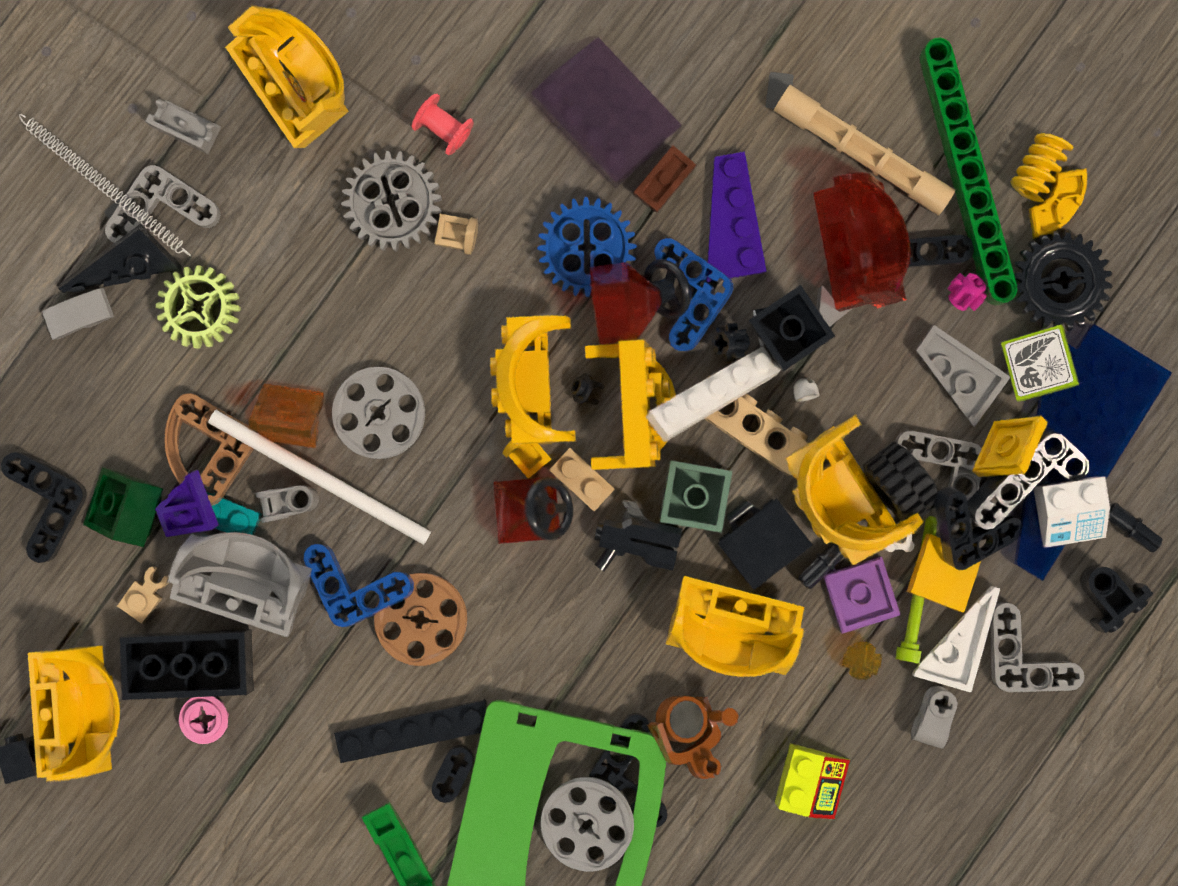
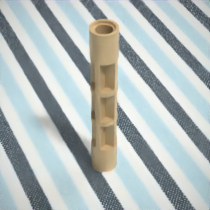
M792 85L788 86L774 108V112L801 129L805 130L806 128L836 147L835 150L837 152L845 153L872 170L871 173L873 175L881 176L908 193L907 196L937 216L941 214L955 193V189L924 170L922 172L892 153L893 150L888 147L886 149L856 130L857 127L852 124L850 126L820 107L821 104L797 88Z

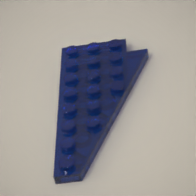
M1092 324L1076 348L1068 344L1079 385L1039 396L1036 416H1042L1048 422L1046 427L1064 436L1086 457L1089 462V470L1083 478L1105 477L1106 480L1172 372L1099 326ZM1053 438L1046 441L1044 445L1045 450L1052 446ZM1074 458L1068 460L1065 466L1066 469L1072 467ZM1031 460V462H1030V464H1029L1028 470L1030 469V467H1031V465H1032V460ZM1052 468L1036 486L1071 480L1065 478ZM1033 488L1024 497L1021 514L1022 528L1017 540L1014 565L1038 580L1043 581L1066 544L1043 547Z

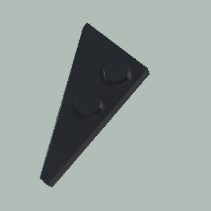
M139 224L61 282L59 290L62 293L69 291L79 292L84 291L88 286L104 284V287L128 283L133 279L145 280L150 279L151 275L171 272L172 275L174 272H180L181 265L142 224Z

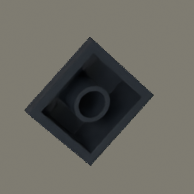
M801 285L748 320L781 371L787 370L835 337V334Z

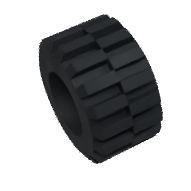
M891 442L863 464L864 474L885 505L901 521L916 513L922 518L935 508V499L939 493L938 487L919 461L902 445Z

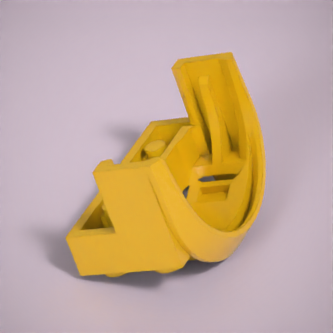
M251 6L228 27L232 34L237 37L225 48L293 148L307 147L349 112L344 105V81L338 63L324 42L302 21L281 10ZM290 37H295L289 44H287L282 50L278 52V48L285 41H287ZM279 59L300 85L307 99L306 102L300 99L282 73L285 70L280 64Z
M645 340L619 341V344L585 346L586 359L620 358L625 456L591 457V470L656 467V460H661V449L668 440L664 442L646 418L651 411L650 397L656 396L658 407L674 398L676 392L668 373L656 361L655 349H652Z

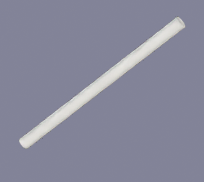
M215 410L208 421L209 424L424 545L431 534V531L218 410Z

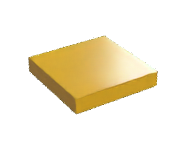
M1042 416L994 421L972 472L978 477L1026 474L1048 422Z
M926 534L906 592L964 613L981 561L965 570H957L944 561L940 537Z

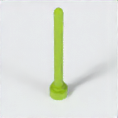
M929 516L925 520L921 546L926 534L936 535L938 522L934 516ZM914 594L911 600L905 641H901L900 647H897L895 659L920 664L922 651H919L920 645L917 644L924 598Z

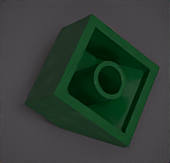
M102 467L83 525L111 540L144 547L147 538L151 534L152 522L156 513L155 509L162 500L163 488Z

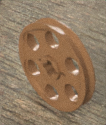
M429 573L410 574L414 582L412 594L405 599V604L402 608L395 609L390 606L375 614V631L383 648L398 661L414 666L431 665L448 657L461 643L467 627V610L458 590L444 578ZM395 580L396 584L393 587L384 590L386 595L393 591L403 593L402 587L406 585L405 581ZM422 580H428L433 585V593L428 598L421 597L417 592L418 583ZM452 599L456 602L458 609L454 616L448 617L442 613L441 604L444 600ZM421 610L424 611V617L429 618V620H437L438 623H424L422 628H420L417 621L404 618V616L412 617L418 615ZM396 622L400 626L401 633L397 639H389L385 635L384 629L387 623ZM444 629L452 633L453 642L450 646L442 647L437 643L436 636L440 630ZM412 641H419L423 644L425 652L421 658H413L409 654L408 647Z

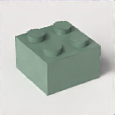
M669 461L659 522L722 533L732 471Z

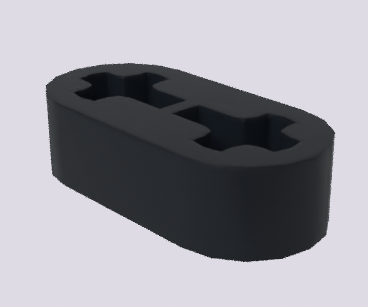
M457 745L447 753L431 788L434 798L439 802H451L457 797L474 761L473 753L468 747ZM460 752L464 753V760L468 764H461L457 772L451 770L455 763L451 756H458ZM449 775L454 778L450 786L454 792L448 791L446 795H442L440 793L441 787L438 786V783L444 784Z

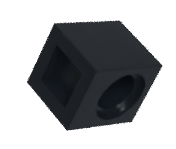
M23 733L4 738L5 744L0 746V768L5 784L37 775L34 735L24 738Z

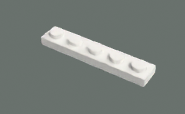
M762 346L651 410L646 418L664 442L777 376L781 369Z

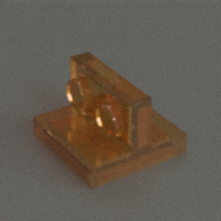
M264 383L249 418V430H255L256 433L272 442L316 448L319 415L324 404V392Z

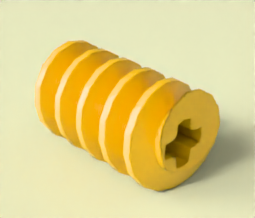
M1040 133L1034 138L1035 144H1032L1028 149L1030 155H1026L1022 159L1024 165L1017 168L1018 176H1014L1010 181L1012 187L1019 194L1036 202H1044L1038 195L1039 192L1046 194L1050 192V189L1044 185V182L1055 183L1056 181L1050 172H1061L1062 170L1056 161H1067L1068 158L1062 153V150L1072 151L1074 149L1072 144L1061 137Z

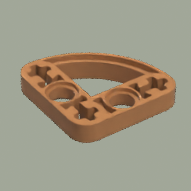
M184 394L176 400L167 419L165 428L167 460L179 484H181L185 480L184 477L188 474L179 451V435L182 422L220 443L221 445L201 474L202 482L206 487L211 486L214 478L209 476L211 472L218 478L226 480L224 484H221L218 480L214 485V490L217 494L215 496H208L211 506L222 500L254 449L242 443L237 450L238 454H242V456L238 458L233 452L226 450L228 446L234 450L237 445L236 438L222 430L218 432L210 431L207 428L208 420L213 412L218 410L249 429H253L194 394ZM192 402H195V409L202 414L204 409H208L203 415L200 424L196 423L200 420L196 414L189 412L187 415H184L183 404L190 405ZM229 457L234 461V468L231 472L222 473L217 470V463L221 458Z

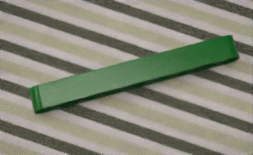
M941 37L934 38L921 51L919 56L920 65L966 234L972 240L974 246L972 256L977 275L986 284L984 293L987 294L985 300L991 305L998 306L1013 300L1017 294V283L953 48L946 39ZM929 50H939L942 54V60H933ZM944 78L948 80L950 90H942L937 84V79ZM947 107L954 108L958 113V120L949 119L945 109ZM959 136L965 140V150L955 147L954 137ZM962 166H969L973 169V179L969 180L963 176ZM971 195H976L981 199V209H975L971 206ZM979 224L986 225L989 228L990 237L988 239H984L978 234ZM987 254H993L997 257L998 266L996 269L990 268L987 265ZM996 283H1000L1005 287L1006 295L1004 298H999L995 295L994 286Z

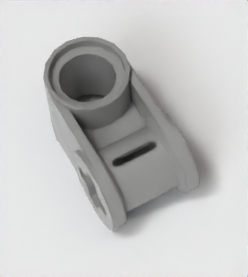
M309 485L282 487L256 493V497L260 498L264 516L261 518L262 523L310 512L317 507L319 502L317 491ZM301 490L305 491L309 497L308 504L304 508L300 507L296 502L297 493Z
M935 685L926 690L918 715L912 726V740L943 749L946 745L958 704L955 696L946 688ZM944 698L946 700L945 704H939L938 706L935 704L936 699L941 700Z

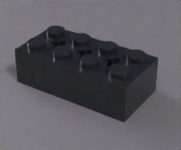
M252 629L128 634L120 637L122 700L248 695L254 691ZM218 657L224 663L220 670L218 665L214 666L213 660ZM186 659L192 662V668L189 671L188 666L183 667L182 662ZM156 660L161 664V669L158 672L157 668L152 667V662Z

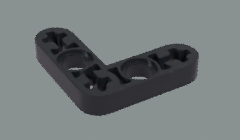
M19 452L10 453L2 460L1 470L8 479L50 500L26 547L27 555L32 561L37 563L49 562L58 554L86 501L87 491L80 482L27 454ZM21 459L20 465L28 470H32L30 474L22 471L13 473L14 467L11 465V462ZM41 472L49 473L52 478L51 485L47 489H41L37 484L36 479ZM76 488L74 494L78 496L77 500H70L66 508L71 509V512L69 513L66 509L57 508V504L65 505L68 499L65 490ZM54 513H59L64 518V526L58 531L52 529L49 525V519ZM45 531L49 535L57 536L56 540L52 538L47 541L45 548L49 550L48 554H41L39 556V549L36 548V545L44 543L48 535H43L42 532Z
M948 486L940 490L936 496L935 510L943 558L948 565L962 571L1013 543L1021 534V521L1010 514L992 529H983L979 526L972 529L968 501L963 492ZM959 522L957 532L951 536L953 526ZM987 535L985 544L979 548L981 539Z
M640 713L629 714L619 726L631 730L628 725L630 721L636 723L638 720H641L643 732H650L647 726L649 724L647 718ZM614 734L611 738L612 744L626 747L629 745L627 740L619 738L620 735ZM603 750L590 770L589 777L596 778V773L600 775L604 773L607 765L602 764V762L606 759L611 766L620 768L617 773L613 769L608 773L607 777L610 784L619 791L630 787L637 793L638 784L623 775L634 756L627 755L625 760L615 761L611 758L610 751ZM603 796L605 799L616 805V802L612 797ZM635 801L629 804L632 813H634ZM662 801L659 809L661 817L657 820L656 828L662 826L668 817L667 808Z

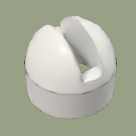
M800 378L794 385L796 402L808 401L820 396L818 387L811 378Z

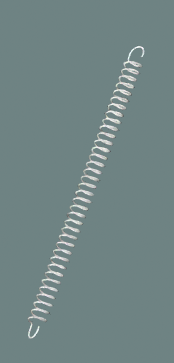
M19 114L20 120L26 125V130L30 131L36 138H39V141H43L44 145L51 148L56 155H60V158L68 162L73 169H77V172L85 176L90 183H94L96 187L98 186L99 190H102L107 197H111V200H115L116 204L124 208V211H128V214H132V217L136 218L138 222L141 221V224L145 225L146 229L154 232V235L158 236V239H162V242L166 243L167 246H171L172 250H175L176 253L184 251L187 255L191 256L183 248L180 252L176 251L182 245L183 240L173 249L172 245L178 241L179 237H176L171 245H168V242L174 237V233L168 237L166 242L163 241L170 233V230H167L163 237L160 238L159 235L165 231V226L160 229L158 234H155V231L161 227V223L156 225L154 231H151L150 229L157 223V219L150 224V227H146V224L153 219V216H150L145 224H143L142 221L147 218L148 212L142 216L141 220H138V217L143 214L144 209H141L137 217H134L133 214L139 210L140 205L136 206L132 213H129V210L135 206L136 202L131 203L128 210H126L125 207L131 202V198L125 202L124 206H121L120 203L126 200L127 195H124L119 203L116 200L122 196L123 191H120L116 198L112 199V196L118 192L119 188H115L111 196H109L108 193L114 188V184L109 186L110 181H107L102 189H100L99 186L105 182L106 177H103L98 185H95V182L101 178L102 174L96 176L97 170L92 172L93 167H90L85 175H83L82 172L88 168L89 163L83 166L85 160L80 161V156L76 157V153L70 156L72 149L67 151L68 146L63 147V142L56 147V150H53L52 148L59 143V139L54 141L55 135L51 136V132L46 133L47 129L42 130L43 126H38V122L33 123L34 118H31L26 124L20 115L24 118L26 117L23 114ZM109 186L107 192H104L103 189Z

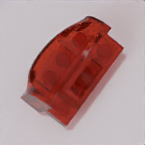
M858 172L833 177L835 186L814 192L813 195L835 310L842 312L866 304L880 308L905 301L906 295L903 282L910 263L911 249L908 230L898 207L885 192L883 183L869 173Z

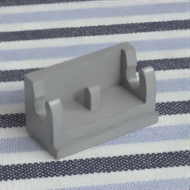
M158 99L155 103L158 106L155 115L149 114L145 122L153 129L209 154L221 126L171 102Z

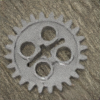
M386 151L384 160H381L374 153V163L372 164L363 159L365 167L363 170L356 167L353 168L357 175L356 179L346 178V181L352 188L342 190V193L350 197V200L342 202L341 205L344 208L351 209V211L344 215V218L346 220H355L349 228L352 231L361 228L358 234L360 240L370 236L368 241L370 247H373L377 241H380V249L382 251H385L388 243L391 244L395 252L398 251L399 243L402 242L407 249H410L409 240L412 238L420 244L419 234L421 232L426 235L431 234L426 227L427 224L437 225V221L432 217V214L441 213V209L435 206L434 203L441 201L442 197L441 195L433 194L434 191L440 188L439 184L429 183L434 177L432 171L423 174L426 167L425 163L422 162L415 167V157L411 155L407 161H404L401 151L397 154L396 159H392L389 151ZM399 175L409 177V184L403 189L394 187V180ZM382 176L387 177L391 193L398 199L395 201V205L403 223L401 227L397 226L391 207L385 204L389 201V198L381 180ZM371 185L380 187V193L374 199L365 197V191ZM409 204H417L419 206V213L413 218L404 216V208ZM380 214H388L390 216L389 224L384 228L376 227V217Z

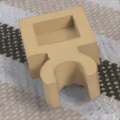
M155 566L150 567L145 572V583L142 584L138 580L134 581L117 605V607L141 624L147 621L162 600V597L156 594V591L164 588L169 583L168 575L164 576L159 583L154 581L153 574L157 570Z

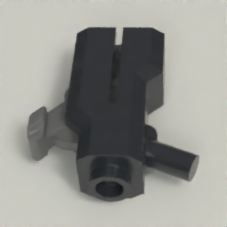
M626 499L622 503L627 511L620 522L605 519L604 523L598 522L594 540L600 541L599 547L606 549L595 563V566L605 572L615 556H623L625 553L642 556L650 566L673 571L677 556L676 550L679 548L682 534L681 528L649 521L644 517L636 502Z

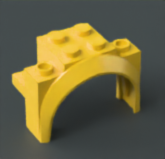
M856 415L838 426H833L824 431L816 439L794 451L786 458L791 475L798 479V487L792 491L795 495L797 506L805 512L815 534L822 538L825 544L829 542L837 544L842 555L847 559L849 558L853 565L914 533L923 523L918 513L898 524L895 523L844 443L842 437L861 425ZM828 459L830 464L823 468L824 460ZM863 519H866L867 527L859 525L857 523Z

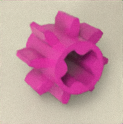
M959 273L947 288L951 292L948 296L950 302L962 311L967 310L968 307L976 311L987 297V294L984 293L986 284L979 276L973 273H969L966 277Z

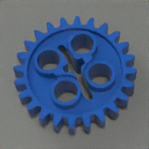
M588 197L584 198L583 205L580 206L575 198L572 199V208L570 209L563 203L560 204L562 214L558 215L552 211L550 214L554 222L544 221L543 223L549 230L548 233H539L538 235L541 239L546 240V244L537 246V250L546 251V255L539 259V262L549 263L544 273L554 272L556 275L552 283L555 284L562 280L564 282L562 291H565L570 285L573 286L574 296H577L580 288L585 290L586 297L590 296L591 289L593 288L596 289L599 295H602L603 285H606L612 291L613 279L621 283L623 282V278L619 274L621 270L625 272L631 271L625 264L626 261H635L636 259L633 255L628 254V250L637 248L636 244L628 242V239L633 237L635 232L625 231L630 221L620 222L618 219L622 211L619 210L612 214L610 212L612 203H608L605 208H601L600 198H597L594 206L589 204ZM585 219H588L590 222V243L596 244V249L590 251V274H585L584 251L578 249V245L584 242L583 222ZM601 222L608 224L611 228L610 236L604 240L597 239L593 234V228ZM568 223H574L580 228V235L575 240H568L563 236V227ZM603 253L611 258V265L608 269L599 270L594 266V259L597 255ZM569 254H575L581 260L580 267L575 271H569L563 265V259Z

